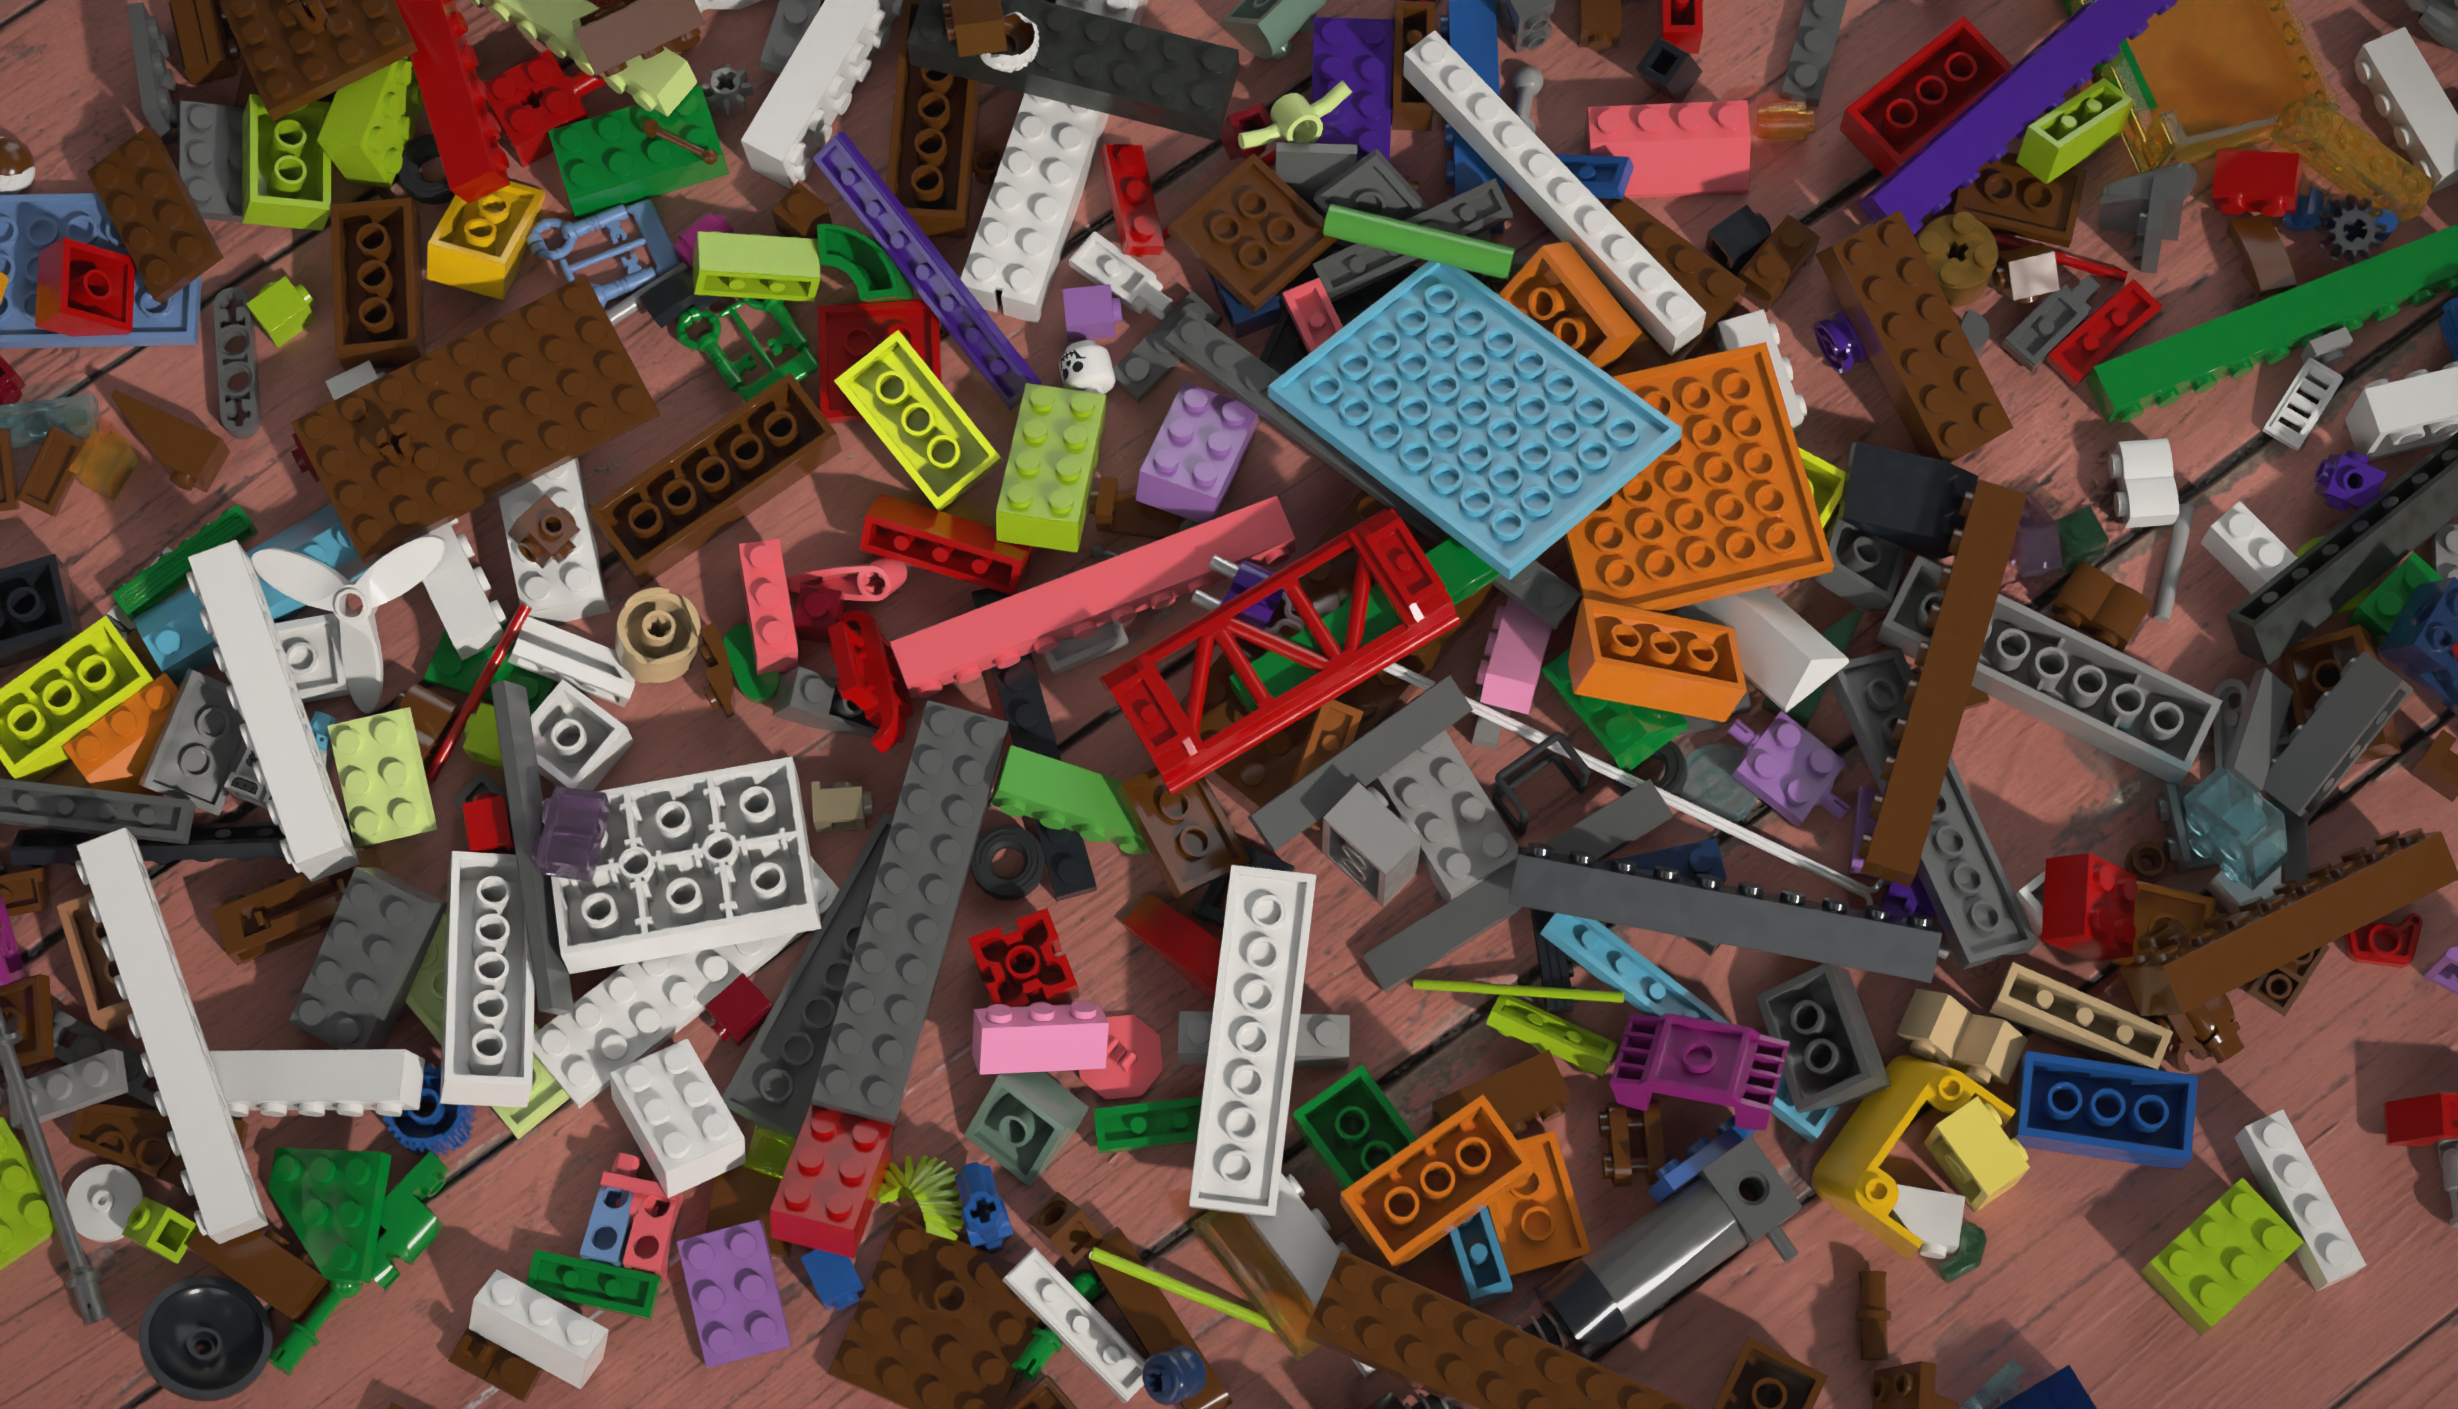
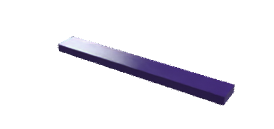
M844 131L836 133L812 159L1010 410L1018 407L1022 402L1026 383L1041 385L1042 382Z

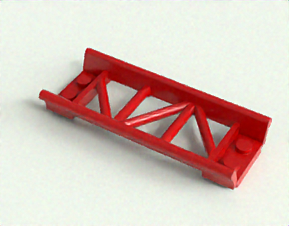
M1386 507L1099 677V680L1107 692L1110 691L1157 767L1165 787L1172 796L1461 624V621L1455 612L1453 600L1446 591L1444 583L1413 535L1394 509L1389 510ZM1353 547L1358 554V562L1344 650L1342 652L1301 588L1298 579ZM1373 577L1402 623L1361 647ZM1283 589L1325 656L1234 616L1278 590ZM1233 635L1319 673L1273 699ZM1197 639L1186 711L1184 713L1154 664ZM1214 640H1216L1259 709L1202 741L1199 737V730Z

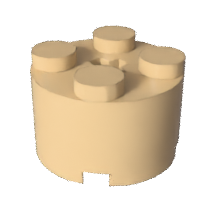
M661 587L641 590L627 600L617 620L615 651L621 665L637 682H668L680 677L693 666L701 629L700 618L696 608L684 596L681 598L676 594L670 593L669 589Z

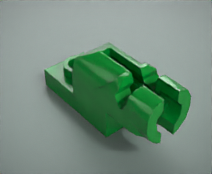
M431 1151L384 1198L380 1225L385 1230L378 1234L371 1278L384 1290L401 1275L396 1269L394 1261L396 1259L404 1260L406 1264L412 1265L414 1260L438 1236L443 1223L421 1203L425 1196L428 1198L434 1196L444 1186L447 1180L445 1176L450 1172L445 1164Z

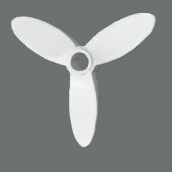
M437 535L414 539L383 556L358 581L350 582L327 564L287 549L274 547L262 549L254 553L251 559L257 574L281 593L305 605L334 612L340 621L342 663L349 692L357 707L365 714H369L377 708L383 690V659L375 620L378 606L401 596L424 580L444 557L446 540ZM350 593L356 594L362 600L363 608L361 613L355 612L348 605V595Z

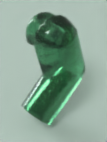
M1966 1222L1961 1225L1958 1254L1937 1265L1941 1277L1947 1284L1977 1269L1981 1265L1987 1236L1985 1231L1973 1222Z

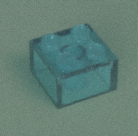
M2221 765L2184 797L2190 846L2200 857L2204 859L2209 857L2220 865L2223 873L2235 883L2242 882L2253 891L2289 859L2284 813Z

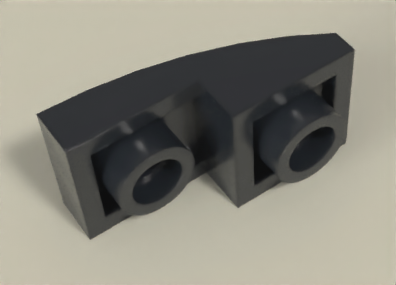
M690 267L661 281L642 294L639 299L653 320L663 328L692 304L703 312L722 296L694 295L693 267Z

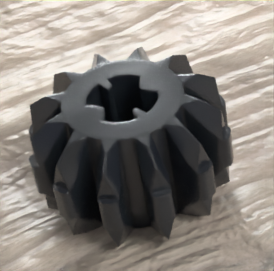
M2347 194L2345 206L2338 198H2333L2331 206L2334 212L2331 213L2323 209L2319 212L2322 218L2328 220L2327 225L2315 226V232L2328 234L2318 243L2320 248L2327 249L2332 247L2330 258L2338 260L2344 254L2346 262L2350 264L2355 263L2357 251L2362 258L2369 259L2371 252L2368 245L2371 244L2378 248L2383 245L2380 239L2374 238L2375 232L2383 233L2387 231V225L2374 223L2384 214L2382 209L2375 208L2370 210L2372 200L2364 197L2358 203L2355 194ZM2346 222L2354 223V226L2359 227L2355 235L2348 234L2347 231L2343 230Z

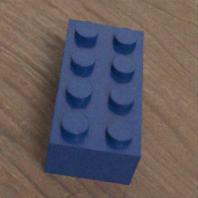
M2026 1051L2017 1064L2013 1109L2016 1112L2012 1116L2010 1140L2015 1138L2025 1148L2182 1170L2191 1160L2198 1076Z

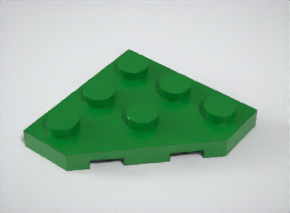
M275 1148L268 1190L324 1279L334 1282L370 1284L392 1155L374 1151Z

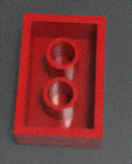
M810 1105L770 1208L771 1238L855 1258L893 1154V1125Z

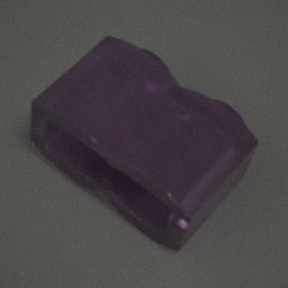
M556 786L552 797L545 799L542 808V822L546 823L542 836L535 837L532 847V860L536 861L541 875L592 881L597 868L601 842L606 832L610 813V803L605 792Z

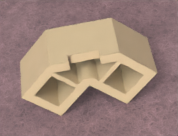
M1917 988L1897 1031V1034L1910 1044L1909 1050L1915 1055L1924 1059L1939 1061L1965 1073L1966 1076L1981 1085H1989L1990 1081L2008 1084L2028 1040L2005 1019L1972 1014L1947 993Z

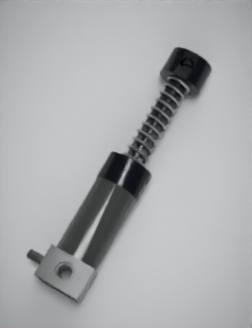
M1751 1135L1703 1168L1692 1182L1581 1259H1576L1568 1264L1553 1278L1535 1287V1293L1542 1307L1540 1309L1541 1316L1535 1319L1534 1316L1530 1315L1532 1322L1523 1329L1520 1325H1516V1328L1562 1349L1566 1347L1571 1348L1578 1356L1588 1359L1600 1347L1611 1343L1627 1332L1628 1327L1739 1250L1743 1252L1764 1236L1769 1239L1784 1262L1793 1259L1798 1255V1251L1780 1225L1796 1214L1802 1208V1205ZM1740 1186L1748 1188L1753 1193L1754 1202H1749L1740 1195ZM1388 1392L1365 1409L1463 1408L1432 1394L1424 1396L1422 1393H1419L1420 1400L1414 1405L1410 1406L1409 1403L1402 1405L1392 1392Z

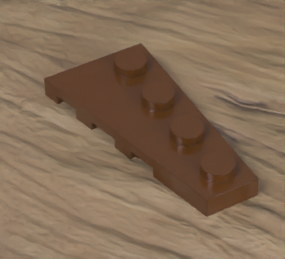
M98 1103L76 1110L69 1140L71 1145L186 1190L180 1174L181 1171L186 1170L182 1155L176 1156L167 1137V1132L173 1130L168 1115L163 1117L156 1110ZM233 1120L244 1152L249 1125L245 1121Z

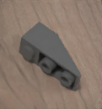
M797 667L781 676L772 713L773 716L812 728L869 738L874 736L880 729V727H876L866 719L865 712L851 700L847 701L841 696L836 685V678L802 667ZM905 734L898 743L904 742Z

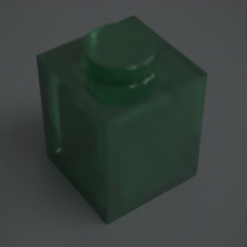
M2090 505L2053 521L2045 537L2064 573L2075 569L2080 561L2089 563L2100 558L2109 542Z

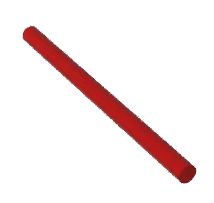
M1991 232L1999 247L2012 250L2034 245L2026 241ZM2053 250L2055 251L2056 263L2125 283L2128 271Z
M522 602L520 603L426 770L425 775L427 779L435 782L461 736L469 716L474 713L532 610L530 606Z

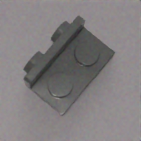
M2174 782L2165 783L2158 793V797H2155L2154 806L2158 821H2164L2167 837H2164L2163 841L2164 852L2167 855L2168 862L2173 861L2175 873L2226 866L2229 861L2210 782L2175 787Z

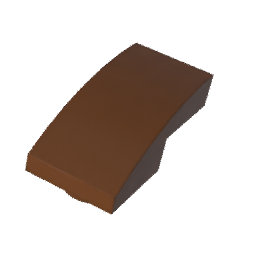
M2261 214L2229 221L2226 233L2244 257L2241 271L2259 297L2282 293L2297 286L2294 271L2285 247L2267 215Z
M713 622L700 629L703 644L699 645L698 649L706 665L710 668L704 671L708 686L702 689L713 710L721 707L728 719L735 713L734 680L726 648Z
M2326 944L2258 977L2248 991V994L2282 1016H2285L2330 946Z

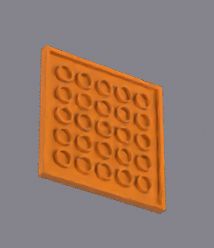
M1766 342L1613 377L1682 427L1681 439L1564 535L1582 599L1586 598L1652 612H1662L1833 571L1832 557Z

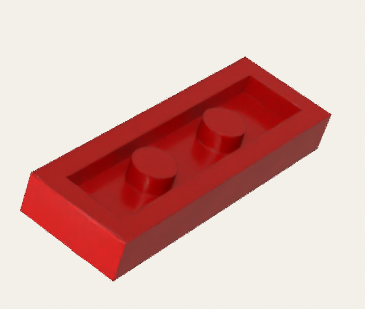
M1105 144L1100 154L1122 254L1160 255L1165 248L1143 146Z
M2132 279L2048 354L2046 361L2075 388L2090 375L2094 366L2107 360L2160 312L2162 305L2135 279Z

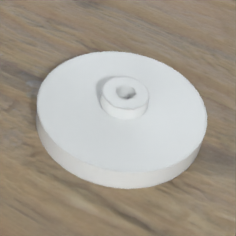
M105 1164L92 1167L79 1175L69 1189L66 1202L77 1232L96 1242H112L125 1237L122 1235V1232L127 1226L128 1216L140 1204L143 1197H145V1193L140 1181L131 1172L117 1165Z

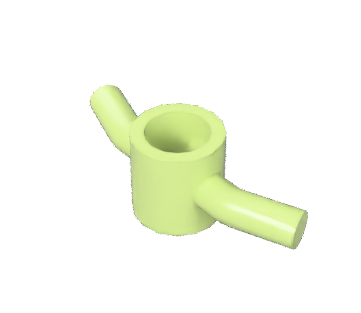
M1341 80L1322 99L1311 105L1298 93L1284 95L1272 106L1270 114L1274 124L1263 129L1239 133V146L1241 149L1270 144L1282 137L1288 143H1315L1323 131V122L1320 118L1335 109L1352 93V90Z

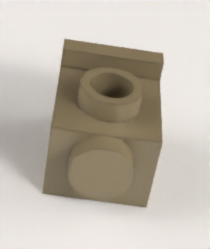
M820 781L811 782L813 823L817 833L867 830V816H874L872 791L864 792L862 786L855 787V784L851 782L833 783L828 789H822Z

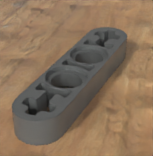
M230 287L219 292L213 304L220 418L226 431L232 437L247 439L255 435L261 426L255 321L246 305L250 301L249 297L243 290ZM237 301L240 307L236 308V320L239 325L232 323V318L227 309L231 308V302ZM242 336L246 338V346L241 352L229 353L226 351V343L232 337ZM245 373L249 376V382L246 387L238 391L228 388V381L234 374ZM235 402H242V408L247 417H249L244 419L242 426H237L234 422L239 416L238 406Z

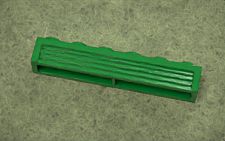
M238 504L227 508L222 512L221 517L214 522H209L202 526L200 532L193 537L184 539L179 544V547L172 552L163 554L158 559V562L150 568L142 569L136 578L129 583L121 584L115 593L112 594V597L131 622H133L135 617L151 609L188 582L186 573L193 571L188 557L233 540H237L241 544L258 531Z

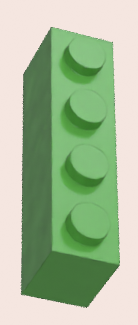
M1013 745L1009 747L1001 763L990 805L1000 807L1003 813L1010 816L1021 817L1025 815L1040 820V823L1047 828L1056 830L1065 828L1078 832L1082 838L1091 842L1106 841L1118 845L1122 851L1129 854H1150L1145 841L1116 790L1124 781Z

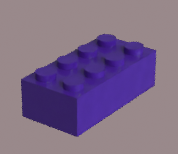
M1314 17L1311 104L1322 99L1341 80L1352 90V93L1335 109L1320 118L1323 122V131L1315 143L1357 145V162L1377 148L1390 162L1394 19Z

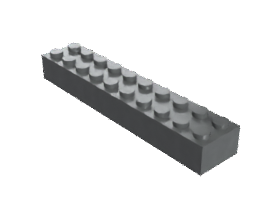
M927 701L811 1099L813 1106L893 1125V1131H895L1006 741L1009 722L934 701Z

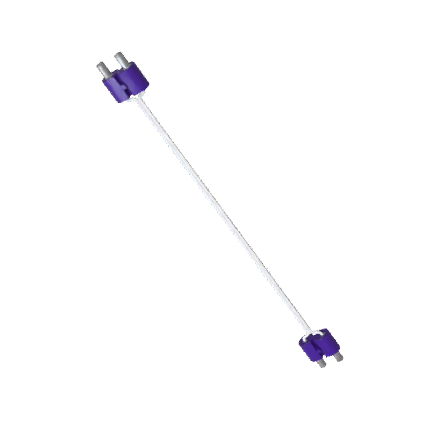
M1214 555L1209 568L1233 579L1232 585L1222 601L1197 589L1191 603L1212 611L1274 573L1245 559L1241 566H1238ZM1283 589L1278 590L1234 616L1272 634L1278 632L1284 625L1291 626L1299 631L1305 629L1303 620L1291 613L1292 603ZM1283 598L1286 601L1284 611L1288 619H1282L1274 627L1269 628L1271 619ZM1396 663L1383 669L1424 690H1427L1436 683ZM1465 696L1473 708L1472 713L1538 744L1549 737L1532 727ZM1558 741L1547 747L1570 758ZM1574 748L1589 768L1633 789L1645 782ZM1656 787L1667 805L1865 898L1867 901L1866 906L1873 905V899L1869 893H1875L1879 891L1882 885L1888 884L1879 907L1889 909L1891 916L1907 918L1908 913H1916L1932 918L1935 913L1921 879L1916 876L1910 887L1884 879L1878 880L1873 887H1868ZM1940 941L1938 956L1946 959L1951 946Z

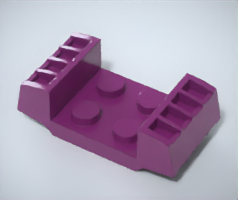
M1671 1013L1661 1016L1630 1014L1609 1083L1617 1103L1631 1108L1647 1111L1652 1093L1735 1107L1736 1127L1766 1130L1790 1042L1759 1034L1751 1027Z

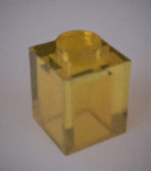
M94 429L69 468V471L80 485L114 501L139 460L130 448L132 443L125 437L110 431L109 435H106Z

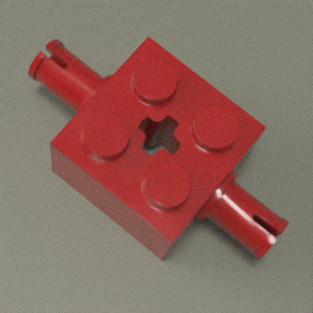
M550 49L484 82L489 95V99L485 102L499 128V134L496 135L497 140L502 138L504 141H508L522 168L554 152L548 131L588 119L587 113L581 104V97L607 83L603 77L595 76V74L590 76L582 70L570 76L568 73L564 74Z

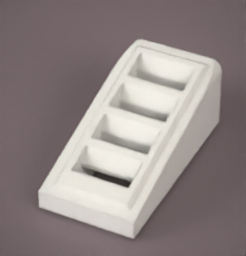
M2308 358L2262 431L2298 452L2344 378L2313 358ZM2299 389L2318 400V405L2296 393ZM2290 403L2310 415L2309 419L2288 408V404ZM2280 417H2283L2291 423L2295 424L2296 426L2300 427L2302 429L2300 433H2297L2296 431L2280 423L2278 421Z

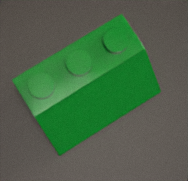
M1571 647L1541 669L1550 689L1616 768L1627 773L1689 727L1688 722L1678 713L1574 694L1568 665Z

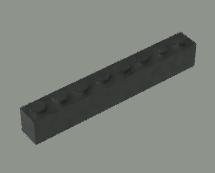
M2458 432L2226 615L2241 654L2265 665H2270L2303 637L2309 635L2313 629L2333 613L2339 611L2343 605L2363 589L2369 587L2373 581L2392 566L2399 563L2422 542L2429 539L2452 518L2458 516Z

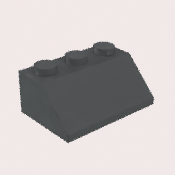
M1824 963L1755 996L1769 1036L1790 1042L1782 1072L1797 1112L1803 1113L1855 1103L1891 1086L1848 970L1838 965Z

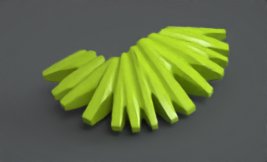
M925 1155L921 1158L916 1170L912 1156H906L905 1173H902L891 1161L889 1163L890 1171L887 1170L884 1176L886 1183L881 1184L877 1195L880 1203L894 1202L898 1198H905L906 1195L914 1199L921 1208L926 1233L957 1240L958 1235L950 1229H963L965 1223L959 1220L963 1218L961 1210L964 1208L962 1202L957 1201L961 1198L959 1190H951L957 1185L955 1176L958 1174L953 1175L955 1170L952 1167L945 1170L947 1166L945 1161L938 1164V1158L934 1157L929 1161V1156Z

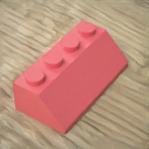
M1748 100L1588 107L1585 121L1586 155L1622 156L1631 159L1634 168L1624 193L1627 198L1749 193L1751 136Z

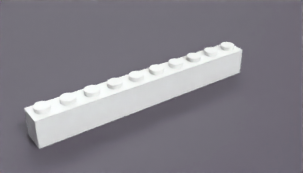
M1435 30L1404 54L1403 76L1562 242L1568 241L1608 291L1670 356H1673L1702 332L1706 312Z
M124 827L77 845L81 860L75 862L76 868L83 884H90L94 898L88 900L92 915L97 923L103 922L107 936L101 938L102 945L110 962L115 960L120 974L114 976V980L122 999H129L133 1013L127 1015L128 1022L135 1038L142 1037L146 1052L140 1055L147 1075L150 1078L155 1076L159 1091L154 1093V1099L163 1117L168 1115L173 1130L167 1132V1137L176 1156L182 1155L186 1170L180 1172L181 1179L188 1195L192 1196L195 1194L199 1210L194 1211V1217L203 1236L208 1234L215 1242L221 1244L269 1225L136 838Z

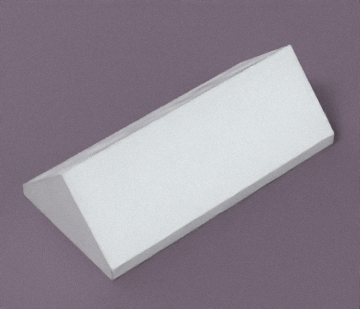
M1767 587L1683 606L1677 611L1678 617L1733 627L1744 676L1785 713L1849 663L1848 658Z

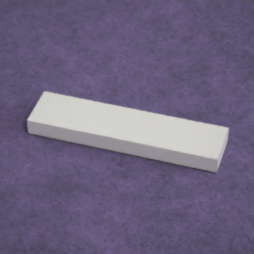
M1035 1247L1002 1279L1123 1404L1144 1385L1142 1372L1146 1360Z

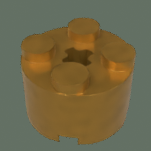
M1968 212L1944 215L1931 221L1921 232L1917 243L1951 307L1968 305L1983 294L1990 281L1998 259L1995 238L1983 223Z

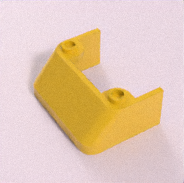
M1902 1055L1894 1058L1885 1069L1891 1086L1863 1099L1814 1168L1811 1175V1184L1813 1190L1820 1198L1910 1261L1924 1241L1888 1216L1898 1201L1899 1189L1895 1180L1878 1167L1925 1101L1940 1111L1953 1113L1978 1096L1983 1104L1989 1103L1997 1111L2002 1120V1125H2000L2002 1129L2016 1110L1958 1070L1914 1056Z

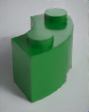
M817 224L820 265L846 272L856 284L861 301L875 303L914 300L912 285L875 238L839 225Z

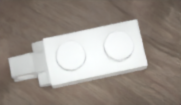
M1093 231L1069 259L1070 267L1095 285L1110 284L1112 297L1120 298L1122 304L1131 310L1134 309L1139 314L1146 309L1150 314L1162 321L1173 310L1172 299L1160 292L1163 289V285L1156 279V274L1131 256L1123 255L1121 249L1097 232Z

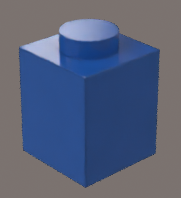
M818 1249L800 1257L826 1310L835 1307L836 1311L844 1310L860 1300L858 1295L865 1292V1288L849 1257Z

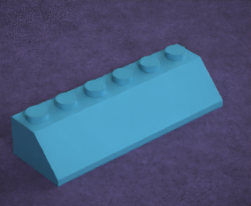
M332 503L246 552L250 559L259 550L272 547L298 552L327 564L350 582L363 576L375 562L383 557L381 556L364 565ZM258 575L274 623L285 622L310 607L281 593ZM190 586L133 619L142 640L163 674L166 672L175 685L183 681L188 668L200 672L214 664L216 659L213 648L219 646L216 644L212 633L208 634L204 627L199 611L206 608L203 607L199 596L195 597Z

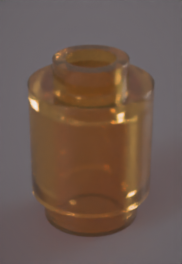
M1806 101L1768 102L1767 107H1758V139H1768V143L1807 141V133H1814L1815 131L1814 109H1806Z

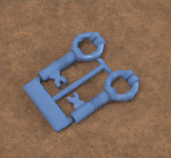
M651 199L627 206L626 209L623 204H619L596 213L594 216L591 215L586 217V219L573 223L559 218H544L533 227L530 235L526 238L534 257H541L546 260H560L559 263L568 282L575 280L572 272L647 244L657 266L655 272L652 266L642 270L641 266L637 265L638 259L634 252L630 254L631 259L629 260L625 256L621 257L624 268L628 269V276L602 286L590 283L603 308L608 300L648 285L657 279L656 275L665 274L681 263ZM627 212L634 216L643 236L570 266L567 260L563 259L573 250L579 237L589 234V232H594V230L597 231L599 228L606 227L611 232L610 238L613 244L618 243L617 238L619 237L623 241L626 240L627 235L624 229L620 228V221L628 219ZM551 227L561 229V234L566 240L561 248H556L553 251L547 249L541 236L544 230H549Z

